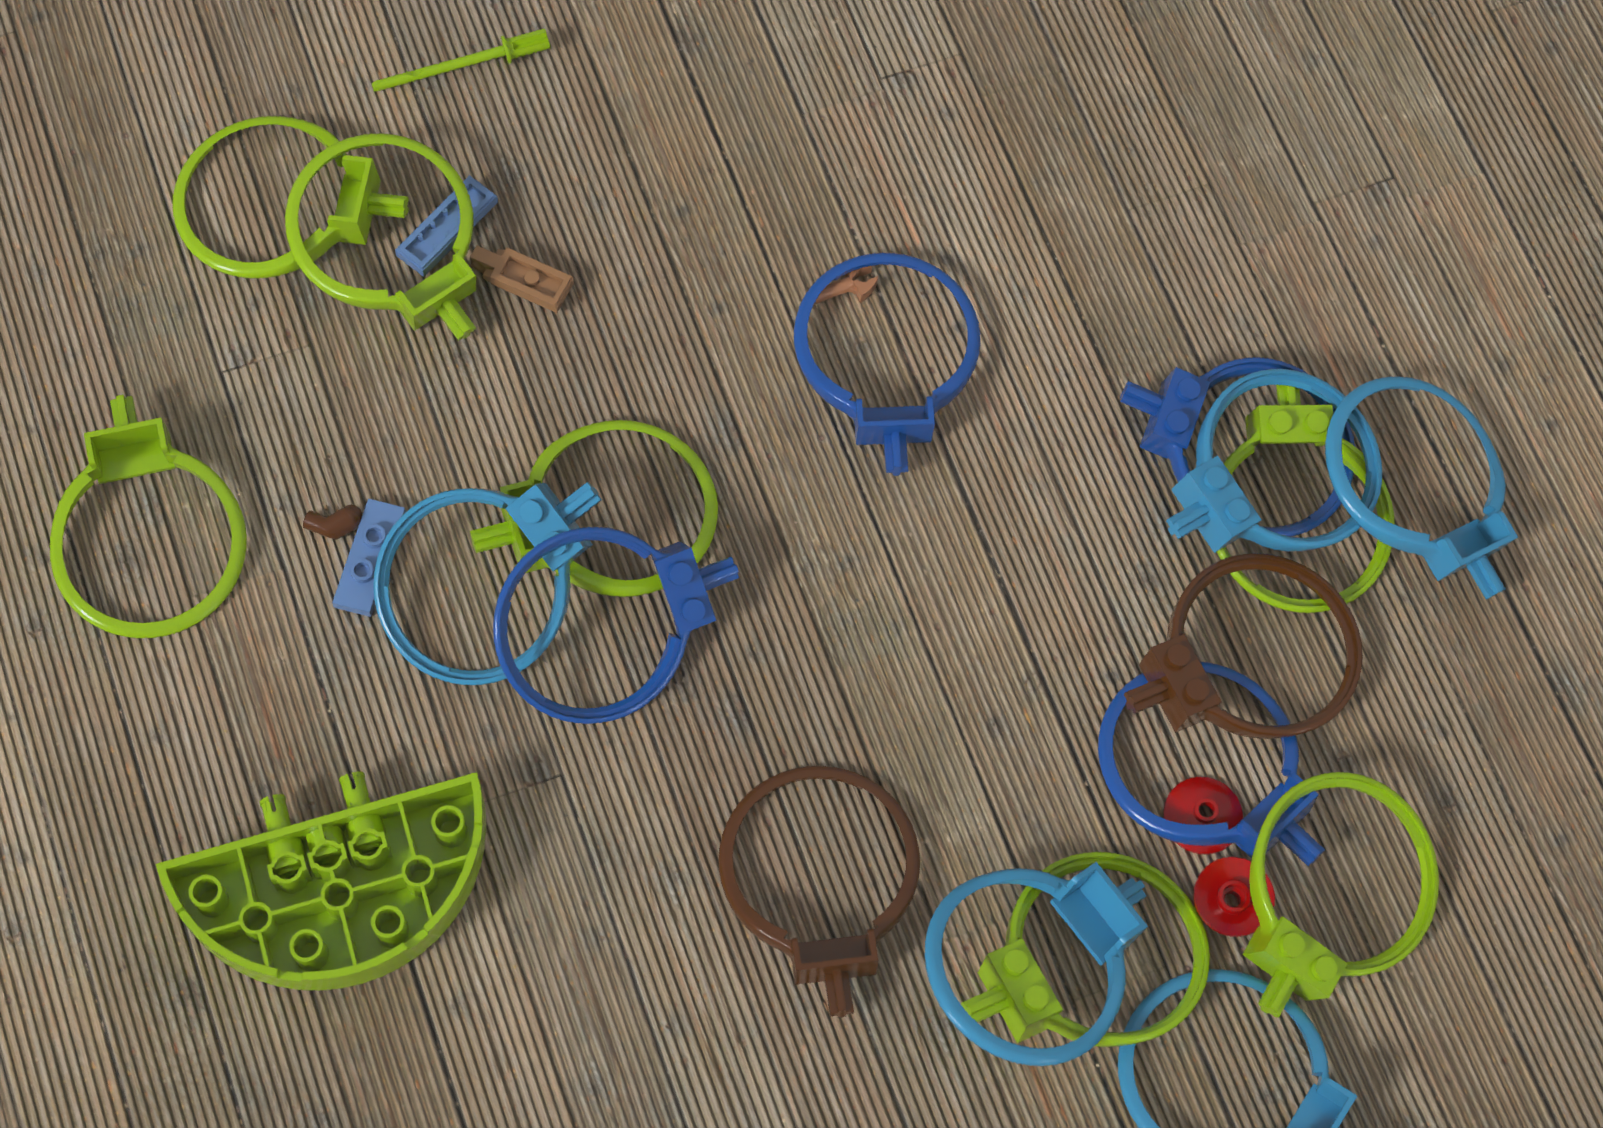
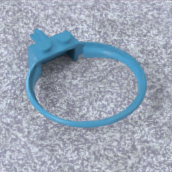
M1288 369L1261 370L1248 374L1230 384L1214 401L1203 420L1197 439L1196 468L1188 472L1171 489L1184 510L1166 520L1170 526L1167 530L1171 536L1175 534L1180 539L1198 529L1214 553L1239 538L1253 541L1270 549L1289 552L1327 547L1355 533L1361 526L1352 517L1337 529L1314 537H1290L1259 526L1257 523L1262 519L1219 456L1214 457L1213 454L1215 430L1221 415L1232 401L1251 389L1267 385L1297 387L1319 396L1335 409L1346 396L1329 383L1315 376ZM1355 407L1347 422L1356 434L1365 460L1366 482L1361 501L1369 510L1373 511L1382 485V460L1370 425L1359 409Z
M1399 376L1383 377L1371 380L1355 388L1340 402L1334 411L1327 429L1325 441L1328 474L1333 488L1346 511L1365 531L1382 543L1407 553L1423 556L1437 581L1467 567L1485 599H1489L1504 591L1506 588L1487 557L1517 539L1518 536L1505 514L1501 511L1506 494L1504 472L1496 450L1480 422L1453 395L1419 379ZM1389 389L1424 390L1440 397L1464 416L1478 435L1489 463L1490 488L1483 508V513H1485L1481 521L1476 519L1433 541H1429L1430 534L1402 528L1382 519L1369 510L1354 492L1346 475L1342 458L1343 431L1353 409L1366 397Z
M587 481L560 502L547 483L535 484L520 497L490 489L464 488L435 494L410 508L400 517L386 536L381 546L374 572L373 588L376 610L381 625L393 646L413 666L445 682L459 685H484L507 679L501 666L474 671L451 668L432 660L412 644L402 631L395 617L390 599V572L395 553L405 535L422 518L439 508L465 502L485 503L506 509L535 547L554 535L580 528L575 521L602 501L598 491ZM590 540L561 546L542 557L552 571L558 570V573L554 575V601L549 620L538 639L522 655L514 659L520 672L543 654L560 629L570 600L571 562L593 545Z
M1097 862L1074 876L1071 880L1062 879L1035 869L1016 868L990 872L962 883L941 901L930 920L926 933V971L930 986L940 1007L954 1026L970 1041L990 1054L1013 1063L1028 1066H1050L1071 1061L1085 1054L1106 1034L1122 1003L1126 985L1124 950L1148 927L1132 907L1146 898V894L1142 890L1145 887L1140 880L1135 882L1133 878H1130L1116 887ZM1020 884L1039 889L1054 897L1050 901L1051 905L1099 965L1102 966L1106 963L1108 992L1101 1015L1090 1030L1083 1036L1065 1045L1052 1048H1031L997 1037L978 1024L966 1012L955 997L947 980L942 959V940L950 915L967 896L987 886Z
M1209 969L1207 982H1230L1244 985L1262 994L1269 984L1252 975L1224 969ZM1192 972L1172 978L1153 990L1135 1009L1124 1032L1141 1029L1146 1019L1159 1004L1175 993L1188 988ZM1289 998L1284 1010L1300 1029L1309 1051L1312 1075L1318 1076L1319 1079L1318 1084H1313L1287 1128H1340V1124L1357 1098V1095L1330 1079L1328 1058L1319 1032L1305 1012ZM1136 1044L1120 1046L1118 1077L1127 1109L1138 1128H1160L1144 1107L1136 1087L1133 1066Z

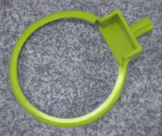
M263 116L229 125L214 133L199 145L184 164L178 176L173 194L175 225L181 239L193 255L219 272L241 278H271L299 270L300 267L291 251L268 261L241 262L225 258L207 248L196 237L189 225L186 214V193L190 179L202 159L214 148L213 145L232 133L260 125H283L310 134L327 148L339 142V140L325 128L292 117ZM346 152L334 158L337 166L344 167L346 174L343 177L335 215L328 216V227L325 232L319 227L303 242L313 262L324 255L337 242L366 245L373 215L405 218V215H408L409 199L407 196L378 193L381 180L373 158L348 156Z
M365 134L350 137L327 147L317 154L304 167L295 180L288 197L285 213V228L290 250L300 269L309 280L329 296L346 304L365 309L397 310L401 312L414 331L437 316L442 318L458 341L462 338L466 339L470 336L471 332L476 330L475 325L458 304V302L476 291V275L465 262L473 235V209L468 190L451 164L430 147L413 139L392 134ZM383 144L410 149L435 164L450 182L456 194L460 210L459 230L452 247L455 252L453 261L405 293L399 290L395 295L389 297L388 289L371 290L356 288L342 284L327 276L318 268L307 253L300 235L298 221L301 198L312 178L325 164L345 152L361 147L383 146Z
M1276 385L1278 405H1259L1245 417L1247 441L1236 448L1225 459L1223 464L1232 475L1239 464L1255 452L1254 447L1259 443H1315L1316 447L1325 445L1327 429L1333 416V406L1301 405L1299 388ZM1342 438L1343 464L1351 469L1365 485L1366 467L1364 455L1353 444ZM1382 479L1380 495L1376 503L1377 515L1395 524L1390 494ZM1379 540L1377 541L1372 560L1366 570L1352 585L1339 592L1346 604L1365 593L1378 579L1390 556L1391 546ZM1227 546L1217 551L1221 560L1231 557ZM1242 571L1230 573L1240 586L1251 595L1273 607L1297 613H1317L1330 610L1321 598L1305 600L1285 597L1266 589L1260 584L1256 585Z
M118 395L116 399L110 400L114 427L84 433L89 464L71 482L57 506L50 536L51 568L56 584L64 599L75 612L90 624L106 632L124 637H163L181 632L201 622L212 614L229 596L236 585L245 561L247 549L246 525L240 506L224 481L202 461L172 447L170 433L163 419L160 417L137 422L133 396L124 397V395ZM176 467L194 474L210 486L220 498L228 514L231 526L230 557L221 579L210 594L183 614L150 623L127 622L115 619L88 604L76 591L67 574L63 560V536L73 508L84 493L94 485L93 481L98 479V483L103 484L176 469Z
M603 421L573 430L555 440L541 453L532 467L528 480L500 487V492L520 497L535 484L543 483L553 462L570 445L599 432L631 430L652 435L670 444V448L676 451L692 468L699 481L704 498V519L700 533L691 547L697 564L701 561L712 542L718 519V502L715 486L709 471L699 456L686 443L668 431L637 421ZM501 508L505 522L470 531L472 545L476 553L512 544L517 562H519L534 548L506 509ZM540 558L526 573L550 567L543 558ZM574 560L570 565V583L593 593L615 597H631L650 594L663 589L658 574L637 580H620L595 573Z
M1348 772L1316 775L1290 788L1279 798L1268 813L1255 843L1249 878L1250 894L1260 926L1255 930L1242 954L1272 976L1258 1002V1005L1261 1007L1260 1010L1266 1014L1270 1013L1274 1017H1280L1293 992L1305 1001L1330 998L1340 977L1369 975L1386 970L1406 958L1426 934L1435 913L1439 892L1436 854L1429 834L1419 816L1399 794L1383 783L1360 774ZM1325 788L1354 789L1382 802L1405 826L1414 843L1420 863L1421 894L1411 925L1404 935L1390 948L1373 957L1355 962H1345L1284 916L1278 920L1274 914L1275 910L1266 884V851L1276 823L1295 801L1311 792Z
M1087 852L1060 859L1042 871L1061 878L1067 874L1085 870L1097 862L1102 869L1127 873L1153 886L1171 902L1180 914L1188 930L1193 949V971L1188 989L1180 1003L1170 1014L1157 1023L1143 1029L1129 1032H1106L1095 1046L1114 1047L1137 1044L1159 1037L1174 1029L1192 1012L1199 1002L1209 973L1210 952L1206 930L1201 917L1189 897L1167 875L1133 857L1110 852ZM1030 886L1025 887L1014 906L1007 927L1005 946L988 953L978 971V975L987 991L962 1002L961 1005L977 1023L1000 1013L1017 1043L1033 1037L1046 1029L1074 1041L1091 1028L1076 1023L1067 1017L1063 1018L1059 1014L1063 1011V1008L1022 938L1028 911L1042 892Z

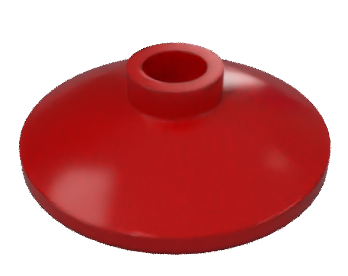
M1193 777L1180 782L1171 790L1164 804L1163 818L1191 825L1227 822L1228 829H1231L1243 819V811L1237 796L1227 785L1209 777ZM1208 806L1212 810V816H1202L1199 812V807ZM1175 842L1183 849L1201 855L1221 852L1232 844L1196 846Z
M1224 857L1211 862L1202 870L1194 886V903L1201 919L1212 930L1230 937H1243L1253 934L1260 926L1250 894L1251 861L1244 858ZM1265 873L1268 893L1274 907V888L1271 880ZM1232 894L1236 896L1238 905L1235 907L1229 906L1225 902V895Z

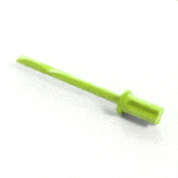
M545 28L506 39L504 36H500L502 46L372 82V87L374 91H381L506 56L508 64H511L512 59L550 49V43Z

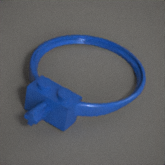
M873 253L857 256L834 266L818 278L809 288L796 315L794 346L798 363L809 384L826 402L847 414L854 421L856 445L884 444L886 473H893V476H898L909 471L907 443H931L935 426L934 414L956 398L971 378L980 352V328L976 312L968 296L958 283L944 271L916 257L897 253ZM897 265L917 270L931 278L934 276L955 296L961 306L967 324L968 342L966 353L957 371L944 384L933 390L932 396L926 397L925 406L863 408L862 398L856 399V402L852 401L853 393L834 383L819 369L809 349L807 327L816 299L831 281L837 280L851 271L867 266Z
M1259 357L1242 358L1223 363L1200 377L1175 367L1162 382L1158 393L1128 381L1121 393L1120 402L1150 414L1139 447L1169 459L1174 475L1179 482L1191 471L1187 457L1183 456V448L1187 449L1208 390L1224 381L1261 370L1288 369L1307 372L1283 361ZM1306 391L1320 405H1330L1319 396ZM1346 422L1342 438L1355 446L1351 426ZM1344 465L1348 480L1352 484L1354 472ZM1333 488L1324 504L1307 518L1290 525L1264 528L1281 535L1297 536L1325 522L1336 512L1342 503Z
M583 527L554 535L530 550L516 564L502 586L493 621V638L499 664L516 692L530 705L551 717L582 724L603 723L625 717L648 704L667 686L681 663L691 631L717 621L707 590L739 578L737 565L734 564L733 558L730 556L699 569L692 548L680 541L657 550L630 533L609 527ZM589 540L619 544L634 551L644 559L651 555L674 618L676 635L669 633L660 662L647 682L631 696L617 703L598 708L565 706L544 697L531 687L521 675L512 658L507 632L511 598L519 581L531 566L540 558L561 546Z
M1200 662L1205 672L1228 678L1253 693L1268 709L1276 725L1291 724L1277 702L1256 682L1233 669L1209 662ZM1143 673L1136 676L1111 701L1103 717L1098 737V755L1101 772L1113 798L1135 822L1162 838L1196 846L1235 843L1252 859L1258 834L1268 813L1284 793L1303 781L1297 775L1299 748L1296 735L1281 738L1283 748L1281 773L1284 776H1288L1285 785L1281 782L1234 828L1228 829L1227 822L1191 825L1166 820L1147 810L1131 795L1119 775L1114 759L1113 736L1117 720L1126 706L1127 700L1124 693L1148 683ZM1316 791L1295 801L1282 814L1271 833L1266 853L1281 841L1309 867L1325 851L1318 842L1298 825L1311 811L1319 795Z

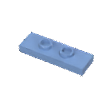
M469 175L463 182L471 199L475 226L498 203L497 195ZM454 191L395 249L396 256L423 277L449 253L457 238L460 225V210Z
M368 498L332 601L334 608L368 617L372 616L375 607L373 585L376 561L386 536L400 517L406 513L404 507Z

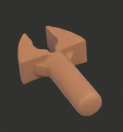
M872 266L851 271L845 274L844 278L829 283L820 293L814 304L847 292L856 294L859 303H861L875 290L878 276L866 282L856 280V278L872 273Z

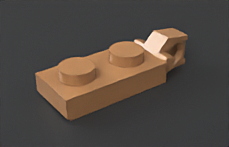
M476 245L470 256L471 267L484 273L483 279L490 282V284L555 313H558L574 284V278L571 275L508 247L505 250L497 249L496 253Z

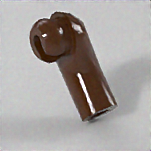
M352 504L341 508L328 517L310 510L304 518L303 528L331 539H340L359 526L362 511L359 507Z

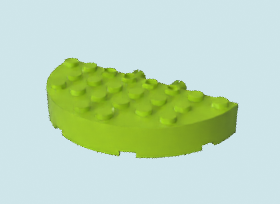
M352 772L356 786L355 789H353L348 774L339 778L347 809L293 825L290 822L285 795H272L276 807L275 812L273 804L270 802L269 796L261 799L259 803L260 807H262L268 832L157 863L156 868L161 884L170 903L201 944L220 961L246 976L277 987L296 990L321 991L364 984L403 967L422 954L447 930L465 905L481 867L486 839V811L478 773H471L370 802L364 772Z

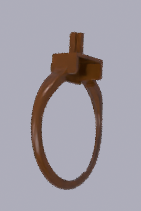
M1261 553L1241 554L1222 559L1201 571L1185 588L1171 614L1166 641L1151 647L1139 664L1148 683L1125 692L1124 696L1127 700L1125 704L1128 710L1132 709L1134 714L1160 704L1175 733L1198 724L1203 720L1209 721L1228 732L1248 738L1275 739L1310 732L1325 725L1338 715L1350 701L1356 690L1363 659L1362 642L1356 620L1337 590L1327 580L1305 565L1281 556ZM1258 569L1273 571L1303 583L1327 604L1336 617L1344 636L1346 669L1336 695L1321 711L1297 723L1275 726L1243 720L1218 707L1222 701L1184 634L1186 617L1192 603L1200 592L1216 579L1242 570Z
M805 766L790 769L758 784L733 810L724 828L719 847L718 860L721 884L732 910L743 925L757 938L790 957L795 985L825 981L830 1016L846 1017V1014H854L849 978L876 975L879 961L876 944L897 925L914 897L920 874L919 845L914 828L906 812L889 792L871 779L856 772L832 766ZM808 779H828L847 783L861 790L865 789L886 806L896 820L903 836L906 850V870L897 896L887 909L873 920L875 929H867L866 935L798 943V937L791 938V940L785 939L788 931L772 924L749 905L743 897L735 878L733 849L739 827L746 814L757 801L759 802L771 792L790 783Z

